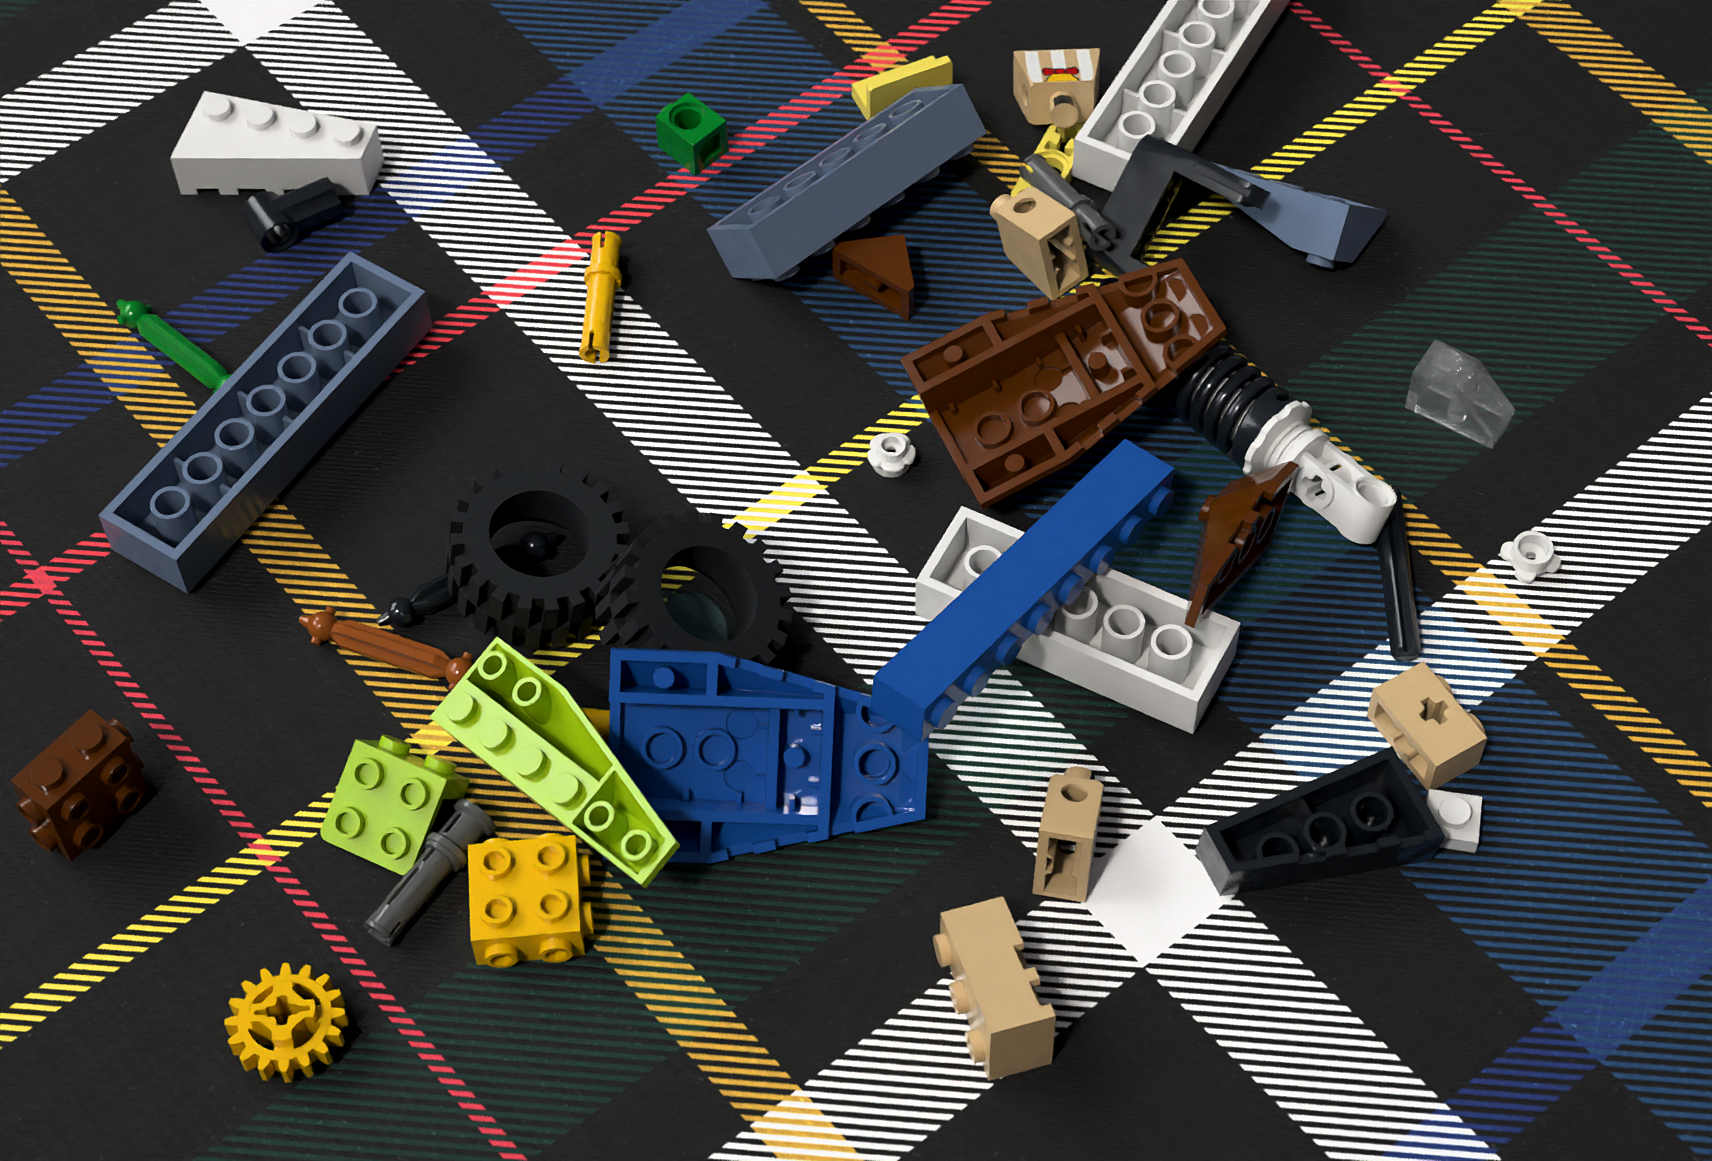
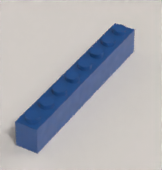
M1124 439L873 676L870 709L919 742H923L936 728L944 729L955 716L959 705L969 696L973 698L978 696L987 685L990 675L1001 665L1008 666L1019 654L1022 644L1033 633L1040 635L1050 624L1054 613L1064 603L1067 605L1072 604L1080 595L1084 584L1094 574H1103L1110 566L1115 554L1124 545L1131 546L1136 542L1145 524L1154 516L1159 518L1168 510L1174 498L1171 485L1175 468L1129 440Z

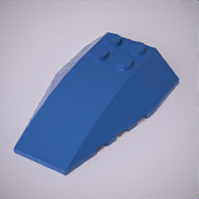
M611 648L609 747L680 844V847L667 862L714 863L729 860L731 856L751 852L758 854L777 850L776 847L804 841L811 843L828 839L829 836L852 831L859 833L925 819L929 736L923 742H919L870 709L871 695L721 652Z

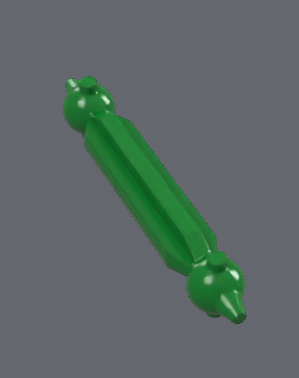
M119 299L116 305L120 310V315L117 316L119 324H125L133 329L138 328L139 334L205 386L215 389L213 394L232 375L227 374L222 365L157 315L151 314L153 310L150 305H145L137 300L125 301Z

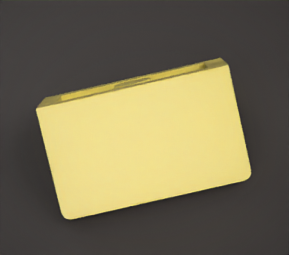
M934 56L924 58L852 83V97L866 120H869L914 88L952 85L953 63L948 56L935 59Z

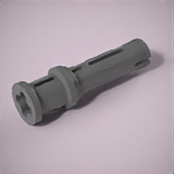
M458 799L454 804L455 812L438 833L431 832L426 837V843L424 844L426 850L419 860L388 894L379 908L363 923V927L368 930L367 932L383 945L391 946L402 932V929L426 903L444 878L451 871L457 872L468 863L466 857L468 855V845L477 844L483 835L489 836L494 832L496 825L480 807L466 799Z

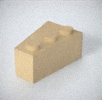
M1004 897L941 912L940 934L933 936L934 948L940 966H950L955 981L949 983L950 996L957 1015L966 1013L971 1030L965 1031V1038L972 1062L974 1064L982 1062L988 1081L1052 1064L1056 1014L1051 1003L1043 1006L1040 1004L1035 990V986L1040 985V978L1035 967H1027L1022 953L1024 942Z

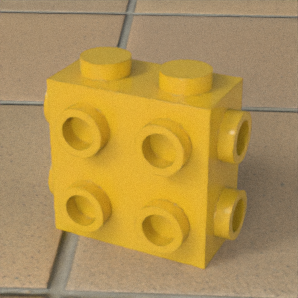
M546 833L535 839L510 841L505 838H492L480 844L468 845L470 934L477 965L487 964L495 968H505L513 966L519 961L530 960L560 963L569 960L573 956L585 955L584 935L594 934L592 903H582V887L591 886L589 854L579 855L576 835L563 836L558 833Z

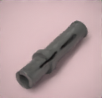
M1032 154L1024 159V162L1033 169V172L1031 173L1025 166L1021 165L1019 168L1021 178L1032 187L1037 188L1074 212L1077 217L1080 235L1093 250L1100 251L1109 247L1112 243L1101 232L1103 230L1110 238L1115 239L1116 230L1111 223L1107 222L1097 212L1096 203L1091 198L1080 195L1042 155Z

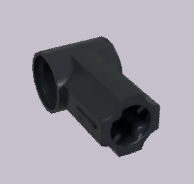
M328 177L314 181L281 196L272 191L257 193L250 197L242 208V216L262 249L268 253H278L288 249L296 242L299 232L343 214L341 202Z

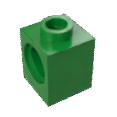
M689 92L674 103L666 105L655 116L658 147L695 176L728 152L726 120Z

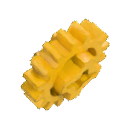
M283 963L280 975L274 977L266 968L260 970L261 983L254 985L252 982L245 980L241 985L246 997L244 999L231 998L229 1001L230 1008L235 1016L226 1018L224 1025L229 1036H232L228 1039L234 1056L240 1055V1061L247 1072L258 1066L262 1080L268 1081L273 1076L275 1070L281 1071L285 1083H291L294 1070L302 1069L308 1078L314 1076L311 1063L318 1059L322 1063L329 1065L333 1060L328 1047H343L345 1043L340 1028L349 1026V1020L345 1009H341L345 1006L342 994L339 989L333 990L330 977L326 973L315 980L313 970L307 964L300 970L298 975L292 974L289 963ZM299 995H304L311 999L304 1000ZM260 1045H271L274 1048V1051L266 1049Z

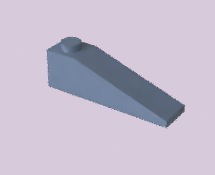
M1213 163L1270 192L1271 195L1263 210L1257 207L1246 208L1230 199L1228 200L1291 248L1307 252L1306 261L1316 265L1334 268L1335 261L1353 263L1386 217L1387 211L1333 195L1329 196L1312 191L1308 193L1304 191V187L1271 179L1264 180L1263 176Z

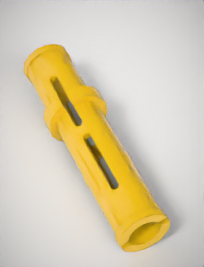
M605 231L604 245L601 244V232L593 235L591 262L584 272V282H586L588 288L579 356L582 360L592 364H596L597 350L600 351V363L606 362L610 357L609 348L615 293L621 286L622 274H620L618 269L622 239L619 235L609 231Z

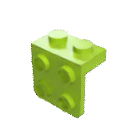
M382 734L380 740L356 739L322 824L321 836L325 841L400 875H405L422 855L424 844L426 843L425 839L431 832L443 799L464 798L470 779L454 773L457 765L447 759L427 754L424 760L409 753L411 744L393 736Z

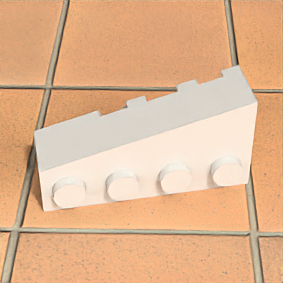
M204 91L170 157L181 195H198V189H219L220 195H239L240 189H265L266 191L283 195L285 191L298 189L324 177L329 178L337 195H369L384 164L378 129L375 124Z

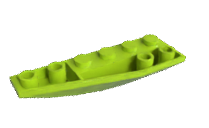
M496 637L430 716L434 722L457 742L645 889L680 847L678 841L571 693L500 638Z

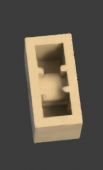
M1424 661L1372 690L1366 716L1390 746H1393L1395 752L1427 791L1438 788L1480 763L1487 740L1481 722L1475 715L1466 713L1454 698L1448 682L1442 676L1435 675Z

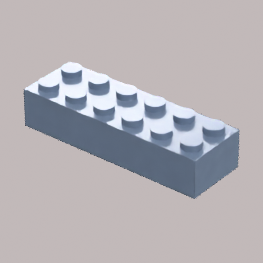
M963 84L914 88L706 230L732 278H752L753 281L762 279H774L775 282L783 281L797 273L800 269L798 263L808 256L816 257L833 248L836 244L834 238L844 231L852 232L865 226L871 220L870 213L879 207L886 208L901 201L906 196L904 192L906 188L914 183L921 184L934 178L940 173L938 166L948 159L956 160L970 153L974 149L973 142L987 132Z

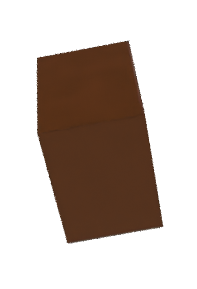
M904 234L838 242L832 248L834 279L905 320H911L914 316V282Z

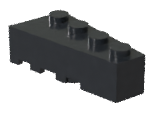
M1390 746L1205 826L1195 852L1219 896H1226L1431 861L1446 836L1393 746Z

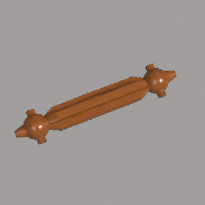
M329 606L326 607L325 611L299 617V623L306 627L312 636L310 643L314 646L319 647L321 642L332 639L344 650L431 679L446 677L450 683L448 687L450 691L473 665V655L468 652H464L462 657L451 660L440 649L353 620L338 622L334 616L336 610Z

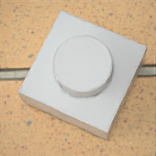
M1429 789L1426 804L1446 836L1440 848L1475 853L1479 842L1482 797Z

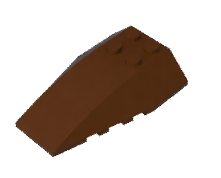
M1182 257L1119 275L1118 282L1097 288L1094 283L1075 288L1076 294L1052 301H1048L1047 296L1028 301L1027 308L1006 314L1004 309L986 313L900 358L936 431L970 493L982 510L1074 462L1228 334L1226 326Z

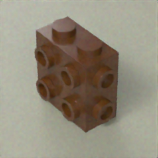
M92 709L88 710L10 780L20 799L15 806L20 814L32 824L28 833L47 853H51L56 849L72 862L84 850L94 847L102 838L104 831L123 814L132 812L139 805L143 796L149 791L141 773L145 766L130 746L134 739L130 732L115 718L106 721Z

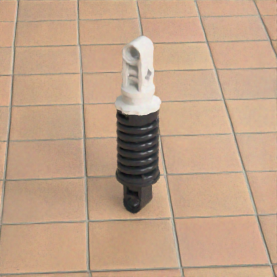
M1113 277L1106 278L1101 281L1100 286L1118 282L1119 280ZM1218 341L1152 396L1156 401L1162 402L1170 412L1176 413L1182 422L1190 424L1196 433L1204 435L1207 442L1217 446L1220 452L1235 462L1246 476L1288 461L1299 464L1290 489L1291 492L1298 496L1306 506L1314 509L1333 524L1347 539L1359 544H1371L1377 540L1397 501L1394 490L1388 484L1370 474L1350 455L1342 452L1332 444L1329 436L1322 430L1311 428L1309 426L1312 414L1311 406L1305 401L1301 402L1293 396L1290 397L1288 391L1276 386L1273 379L1262 376L1259 368L1248 365L1245 357L1234 354L1231 346L1221 344ZM1341 465L1340 468H1338V469H1336V470H1334V471L1331 470V469H1333V468H1335V467ZM1323 490L1325 491L1324 493L1318 496L1315 495Z

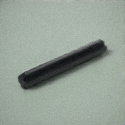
M1394 485L1390 487L1396 493L1397 501L1377 538L1391 656L1396 661L1406 660L1410 662L1417 659L1421 645L1402 496L1399 488Z

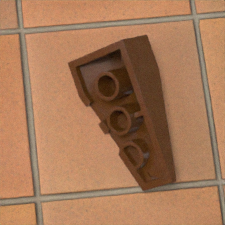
M1288 461L1231 481L1217 496L1210 494L1207 497L1198 517V521L1204 524L1197 542L1185 625L1195 628L1270 548L1299 464Z

